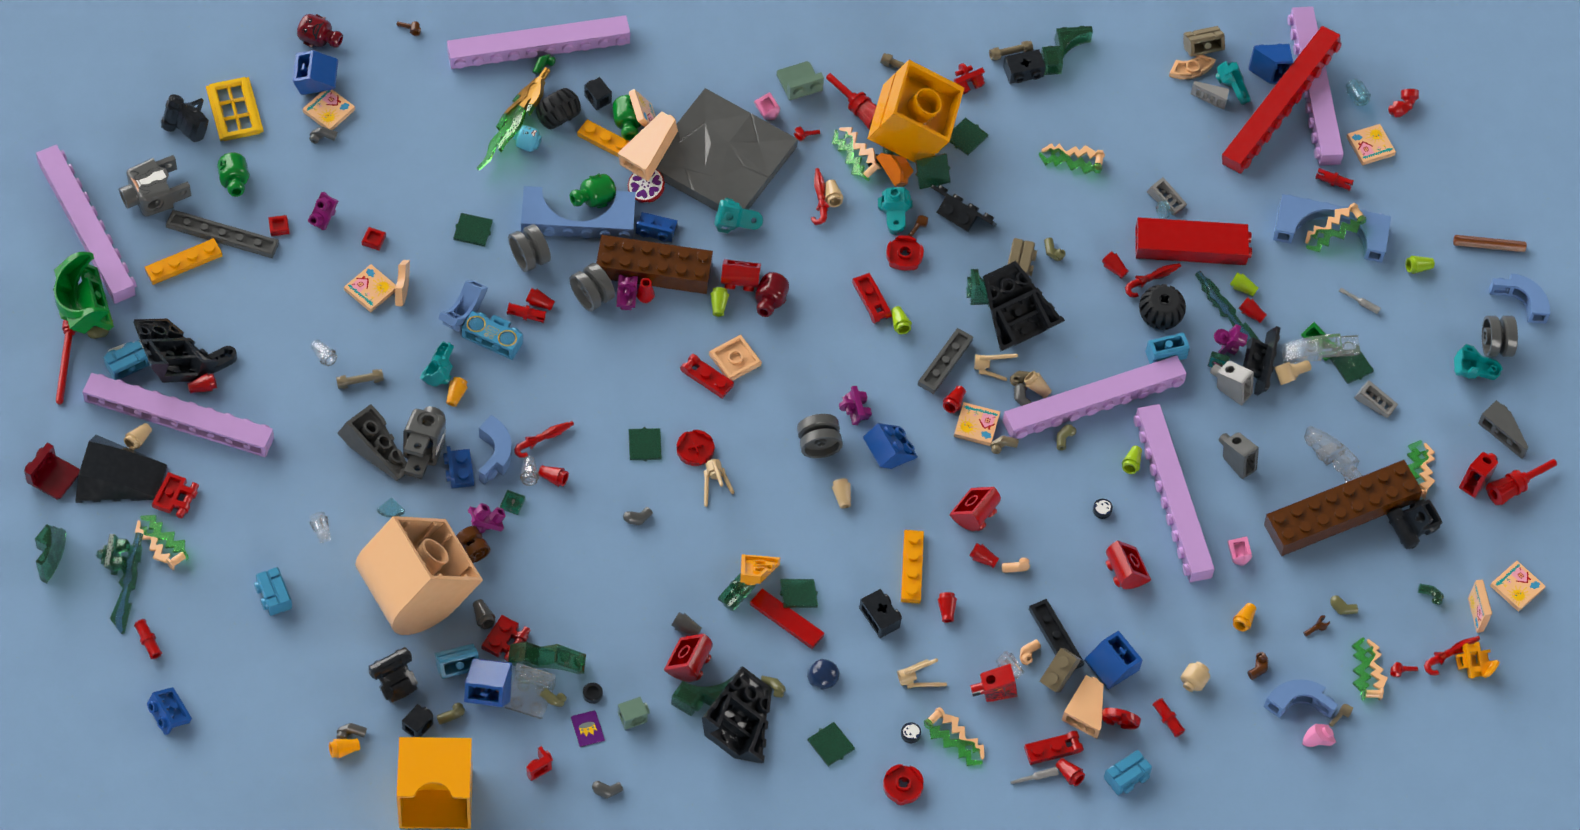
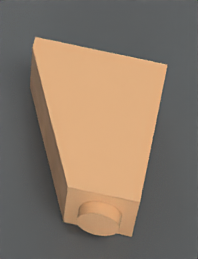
M1086 675L1065 709L1062 721L1097 739L1102 725L1104 684L1097 678Z

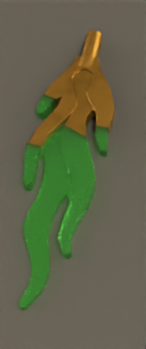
M545 67L540 75L534 78L512 100L513 104L503 113L496 125L499 132L490 141L486 157L478 165L477 170H481L489 163L497 146L500 152L503 151L506 144L521 128L526 112L529 116L533 113L543 97L545 79L551 72L549 68Z

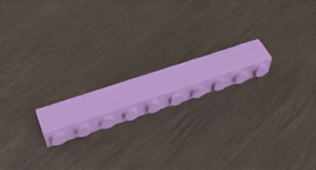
M1293 7L1291 14L1287 18L1288 25L1291 26L1290 37L1291 40H1294L1293 52L1297 57L1318 31L1313 7ZM1324 66L1320 76L1312 81L1310 89L1305 91L1302 97L1306 99L1305 111L1306 114H1309L1308 126L1309 129H1312L1311 141L1312 144H1315V159H1318L1319 166L1340 165L1344 153L1326 66Z
M625 15L448 40L447 52L451 69H461L468 66L535 58L546 54L554 55L616 45L622 46L630 44V29Z
M57 144L37 152V161L85 251L93 253L94 259L91 262L98 268L100 278L114 304L135 296L136 282L133 277H129L126 263L120 261L121 255L117 248H113V240L110 234L106 235L104 232L106 229L103 221H98L96 217L98 216L94 206H90L87 192L81 190L83 188L79 178L75 179L72 165L67 164L65 152L63 150L60 151Z
M1176 355L1005 411L1002 422L1010 437L1021 439L1028 434L1040 433L1052 426L1058 427L1067 421H1076L1080 417L1091 416L1098 411L1109 410L1119 404H1128L1131 400L1137 398L1143 399L1150 394L1161 393L1171 387H1179L1184 383L1187 373Z
M91 373L83 389L85 402L259 456L266 457L274 440L273 429L268 425H259L249 419H240L229 413L217 412L210 407L198 406L194 402H185L174 396H165L158 391H149L139 385L126 384L122 380L110 379L103 374Z
M1157 404L1140 407L1137 409L1136 416H1134V424L1139 428V439L1141 443H1144L1145 457L1147 460L1149 459L1151 475L1155 476L1156 491L1160 492L1161 506L1166 510V521L1168 526L1171 525L1172 540L1178 546L1177 555L1179 559H1182L1183 573L1188 577L1189 583L1210 579L1215 569L1161 406Z

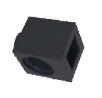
M600 77L590 80L584 85V96L596 111L612 103V91Z
M417 704L402 720V730L412 737H422L433 725V713L427 707H421Z

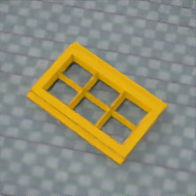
M249 77L212 83L206 86L220 141L238 139L264 132ZM241 86L244 97L234 99L231 88ZM227 89L230 100L220 102L217 91ZM245 101L248 112L238 114L235 103ZM231 104L234 115L224 117L221 106ZM249 116L252 127L242 129L239 118ZM235 119L238 130L228 132L225 121Z

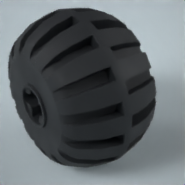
M562 88L550 94L536 106L539 122L548 129H554L566 121L572 120L581 112L578 96L568 88Z
M1161 284V286L1155 285L1145 291L1140 299L1139 310L1141 317L1147 325L1150 324V327L1154 329L1157 327L1158 330H1167L1177 326L1182 321L1186 312V303L1182 294L1177 289L1175 290V287Z

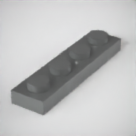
M957 328L919 379L918 386L934 394L973 341V336Z

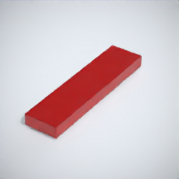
M763 588L750 601V605L811 649L824 637L825 633Z

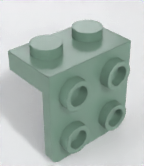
M808 61L777 70L776 75L789 101L823 91L824 76L821 72L816 74Z

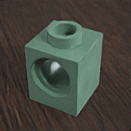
M637 697L618 704L617 713L626 730L646 723L650 711L647 703H643L641 697Z

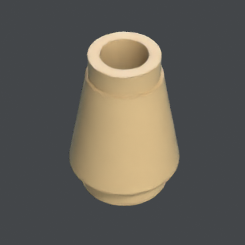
M828 180L825 183V201L830 207H838L842 204L843 195L836 181Z
M1032 371L1024 379L1026 387L1043 398L1049 396L1052 391L1039 372Z
M144 423L128 432L124 438L125 445L132 450L139 449L152 432V428L147 423Z
M845 478L833 481L832 490L841 509L849 508L851 506V483Z

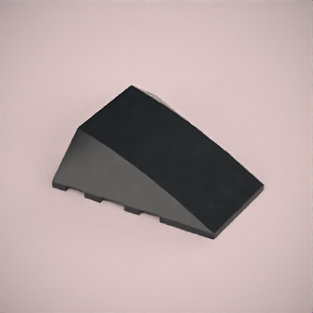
M1016 261L982 276L1000 352L1014 347L1065 321L1054 310L1055 307L1044 298L1040 289L1034 286L1030 277Z
M168 318L134 319L135 329L150 366L162 383L191 382L218 365L219 362L215 358L210 359L207 356L208 352L203 348L199 350L194 345L195 341L191 338H185L183 336L184 332Z
M95 435L88 442L78 474L75 502L83 503V501L90 500L92 502L113 500L114 502L121 501V499H131V501L154 500L163 483L167 464Z
M740 667L702 717L704 736L735 759L764 763L763 748L766 747L767 740L764 737L765 730L768 729V721L766 719L767 713L770 712L772 688L745 667Z

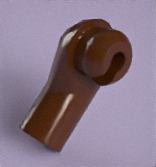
M1259 652L1256 654L1255 667L1247 672L1251 680L1266 673L1268 670V657L1266 653Z

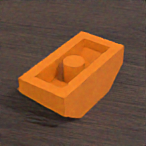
M880 153L876 156L895 187H904L908 184V179L914 170L905 157L887 153Z

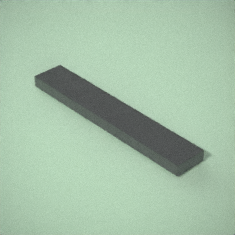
M172 210L166 223V228L207 240L214 238L217 243L272 259L279 245V240L177 210Z

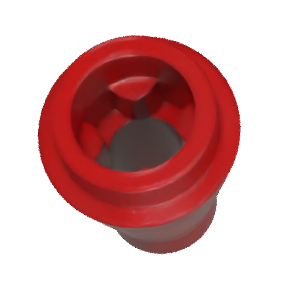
M1111 251L1102 260L1104 267L1121 279L1129 272L1117 253L1114 254Z
M643 278L640 281L636 292V297L642 303H649L655 297L652 282L648 278Z
M531 288L526 298V302L530 306L551 311L555 303L554 300L538 288Z
M1247 297L1238 308L1242 311V314L1259 323L1267 316L1253 298Z
M206 373L187 383L190 394L210 392L217 388L213 373Z
M956 386L944 398L943 408L947 412L955 413L960 410L966 393L965 388Z
M542 465L538 476L559 487L567 483L569 473L564 468Z
M976 543L969 555L973 558V561L992 568L995 567L999 560L986 546Z
M952 592L940 593L937 600L942 622H953L957 598Z
M1061 758L1056 763L1055 767L1070 785L1078 786L1084 780L1085 773H1083V769L1066 761L1064 758Z

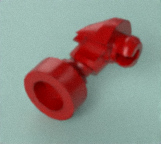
M1401 90V99L1404 101H1394L1393 105L1388 107L1389 113L1396 118L1408 113L1413 108L1415 101L1419 99V90Z

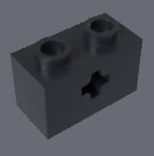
M1038 49L1005 56L1003 68L1009 84L1044 77L1046 65Z
M881 589L860 599L859 609L879 638L900 628L902 616L897 609L893 608L889 596L884 594Z

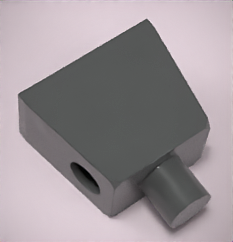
M1227 433L1220 436L1219 442L1223 445V458L1241 479L1257 470L1258 446L1241 433H1235L1231 437Z

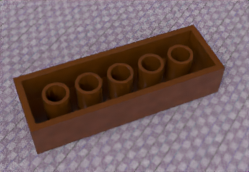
M601 235L596 264L606 272L612 281H618L619 275L625 277L638 276L637 284H640L643 278H648L651 280L653 287L707 294L713 251Z

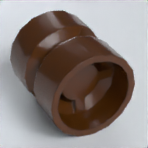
M477 526L466 527L456 535L472 563L484 559L490 553L491 549L486 540L482 538V534Z

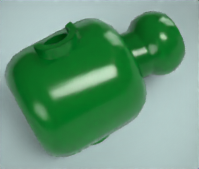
M622 95L613 102V119L615 125L621 129L622 137L625 140H632L638 134L637 128L641 124L637 121L630 96Z
M226 153L218 160L219 180L221 185L227 188L231 196L238 197L244 193V185L250 176L245 157L239 153Z
M598 173L597 175L589 176L588 179L581 183L580 190L575 189L570 192V201L576 207L582 206L584 202L590 207H606L607 203L613 201L616 197L615 183L607 174Z

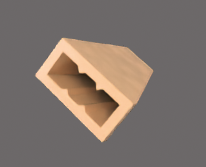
M661 111L618 152L620 165L649 181L678 132L676 119L672 115H667Z

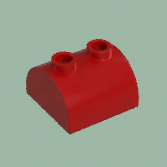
M724 259L721 284H725L724 288L735 289L736 286H743L744 291L754 292V288H758L761 263Z
M995 487L970 488L949 515L961 527L970 531H980L985 528L987 517L990 518L997 513L996 506L1001 501L1000 494Z
M1117 540L1107 548L1106 555L1109 560L1106 561V565L1109 570H1114L1116 576L1113 578V581L1119 588L1133 589L1151 581L1136 547Z
M706 634L681 637L664 671L681 681H698L703 675L701 670L703 665L707 664L711 659L709 654L713 647L711 639Z

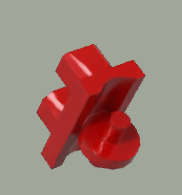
M964 63L959 64V70L955 72L958 78L954 79V83L964 87L963 94L971 90L968 85L970 81H972L975 89L984 86L983 74L985 71L983 67L972 71L973 67L971 65L967 67Z

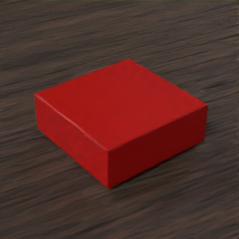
M287 215L268 217L271 236L289 234Z
M368 227L362 239V245L380 250L386 238V232Z

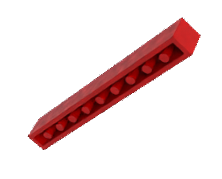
M1324 26L1320 27L1222 153L1223 165L1240 174L1250 166L1254 156L1259 155L1264 143L1269 142L1274 130L1279 129L1284 117L1289 116L1292 107L1301 100L1302 94L1310 89L1312 81L1320 76L1322 68L1330 63L1332 55L1340 50L1342 45L1340 34Z

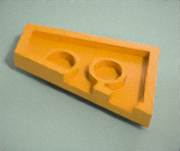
M742 554L740 582H744L746 585L760 584L780 565L781 557Z

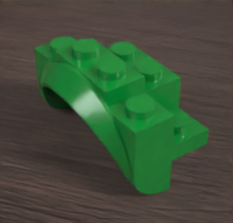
M91 252L74 253L54 269L56 281L53 291L61 319L68 321L70 329L83 334L87 333L94 325L108 331L114 327L98 268L89 265L94 259V255Z

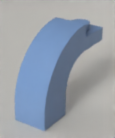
M1512 273L1509 279H1492L1489 287L1490 295L1515 297L1525 305L1528 322H1547L1550 316L1549 300L1537 283L1525 276Z
M474 280L465 281L455 304L449 310L442 311L438 319L443 321V325L460 332L471 312L478 311L488 287Z
M492 415L479 427V438L488 443L494 450L493 456L479 470V481L484 485L489 480H493L497 472L504 475L510 466L512 457L510 434L507 428Z
M1301 679L1287 681L1276 687L1267 697L1264 707L1280 718L1290 706L1304 703L1314 707L1331 719L1338 704L1331 697L1324 695L1326 687L1313 681Z

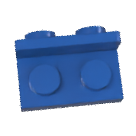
M641 212L640 219L636 224V234L642 237L655 238L663 242H672L678 220Z
M446 446L447 453H443L444 465H448L449 470H445L446 481L451 483V489L474 486L470 449L451 451L450 446Z
M173 687L153 692L147 702L149 712L154 716L158 727L163 731L164 735H168L172 728L189 724L192 720Z

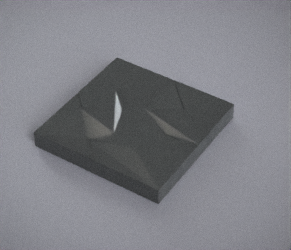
M705 88L676 124L678 132L656 170L661 173L665 183L717 212L720 200H725V198L733 199L744 209H750L797 148L798 139Z

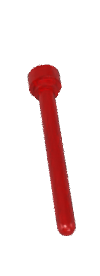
M66 320L62 324L65 338L56 394L57 404H62L64 401L72 337L77 332L70 329Z

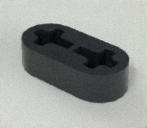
M224 346L208 354L207 356L210 359L215 358L219 362L208 373H216L235 363L237 360L236 349L232 346Z

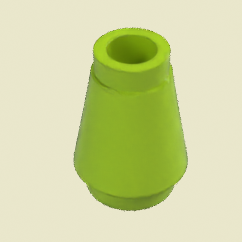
M1410 256L1405 262L1407 272L1412 274L1433 269L1435 266L1434 259L1429 257Z
M1238 272L1230 283L1233 289L1252 297L1259 288L1243 273L1240 274Z
M716 287L710 293L714 316H724L729 297L726 288Z
M900 306L892 308L894 330L898 334L908 333L911 330L912 322Z
M1132 446L1123 459L1122 469L1126 473L1135 474L1140 470L1141 447Z

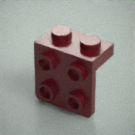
M48 442L37 451L36 457L24 469L28 484L57 500L63 497L78 478L80 471L78 467L56 456L54 446Z

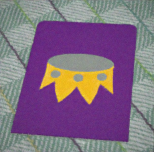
M595 710L571 716L580 747L605 741Z

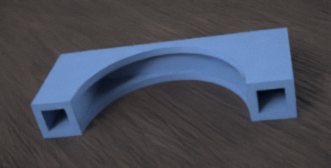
M524 186L521 232L523 233L524 227L535 224L545 236L601 238V235L633 239L636 192L617 191L613 205L600 217L589 221H571L558 216L548 207L543 197L542 187Z
M1282 194L1273 240L1291 244L1297 230L1306 223L1314 220L1328 219V216L1335 217V209L1349 207ZM1360 210L1365 218L1358 221L1353 212H1350L1349 217L1341 215L1340 223L1351 228L1360 238L1364 249V259L1382 263L1386 253L1391 216Z

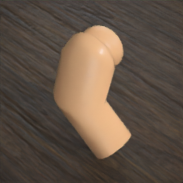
M1023 557L1019 562L1002 563V572L1027 571L1030 568V561L1028 558Z
M1037 639L1021 648L1019 658L1024 665L1030 664L1033 661V652L1041 648L1040 642Z

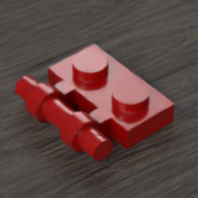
M168 472L152 502V508L171 514L173 508L178 509L176 516L182 519L185 513H188L192 499H195L198 494L199 484L192 482L190 487L185 486L187 483L186 478ZM181 493L186 495L183 501L178 500Z
M501 615L482 643L481 649L498 658L504 652L506 653L504 659L511 662L513 657L518 655V649L522 643H525L529 638L528 634L531 630L524 626L522 631H517L519 623ZM511 638L515 639L512 645H508Z

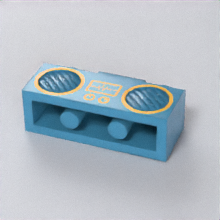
M472 311L462 326L463 338L513 360L523 344V334L517 328H509L511 322L496 315L489 319L484 313Z

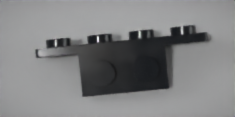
M940 184L938 187L931 186L932 189L945 196L936 213L969 232L977 217L993 226L997 225L993 221V216L986 212L982 215L977 212L979 208L971 203L968 206L962 203L963 198L955 193L953 196L947 193L948 189Z
M1278 326L1266 333L1265 343L1254 337L1248 339L1243 367L1254 372L1253 377L1257 379L1254 394L1257 396L1266 392L1271 384L1270 377L1274 369V358L1277 355V343L1280 340L1281 328Z

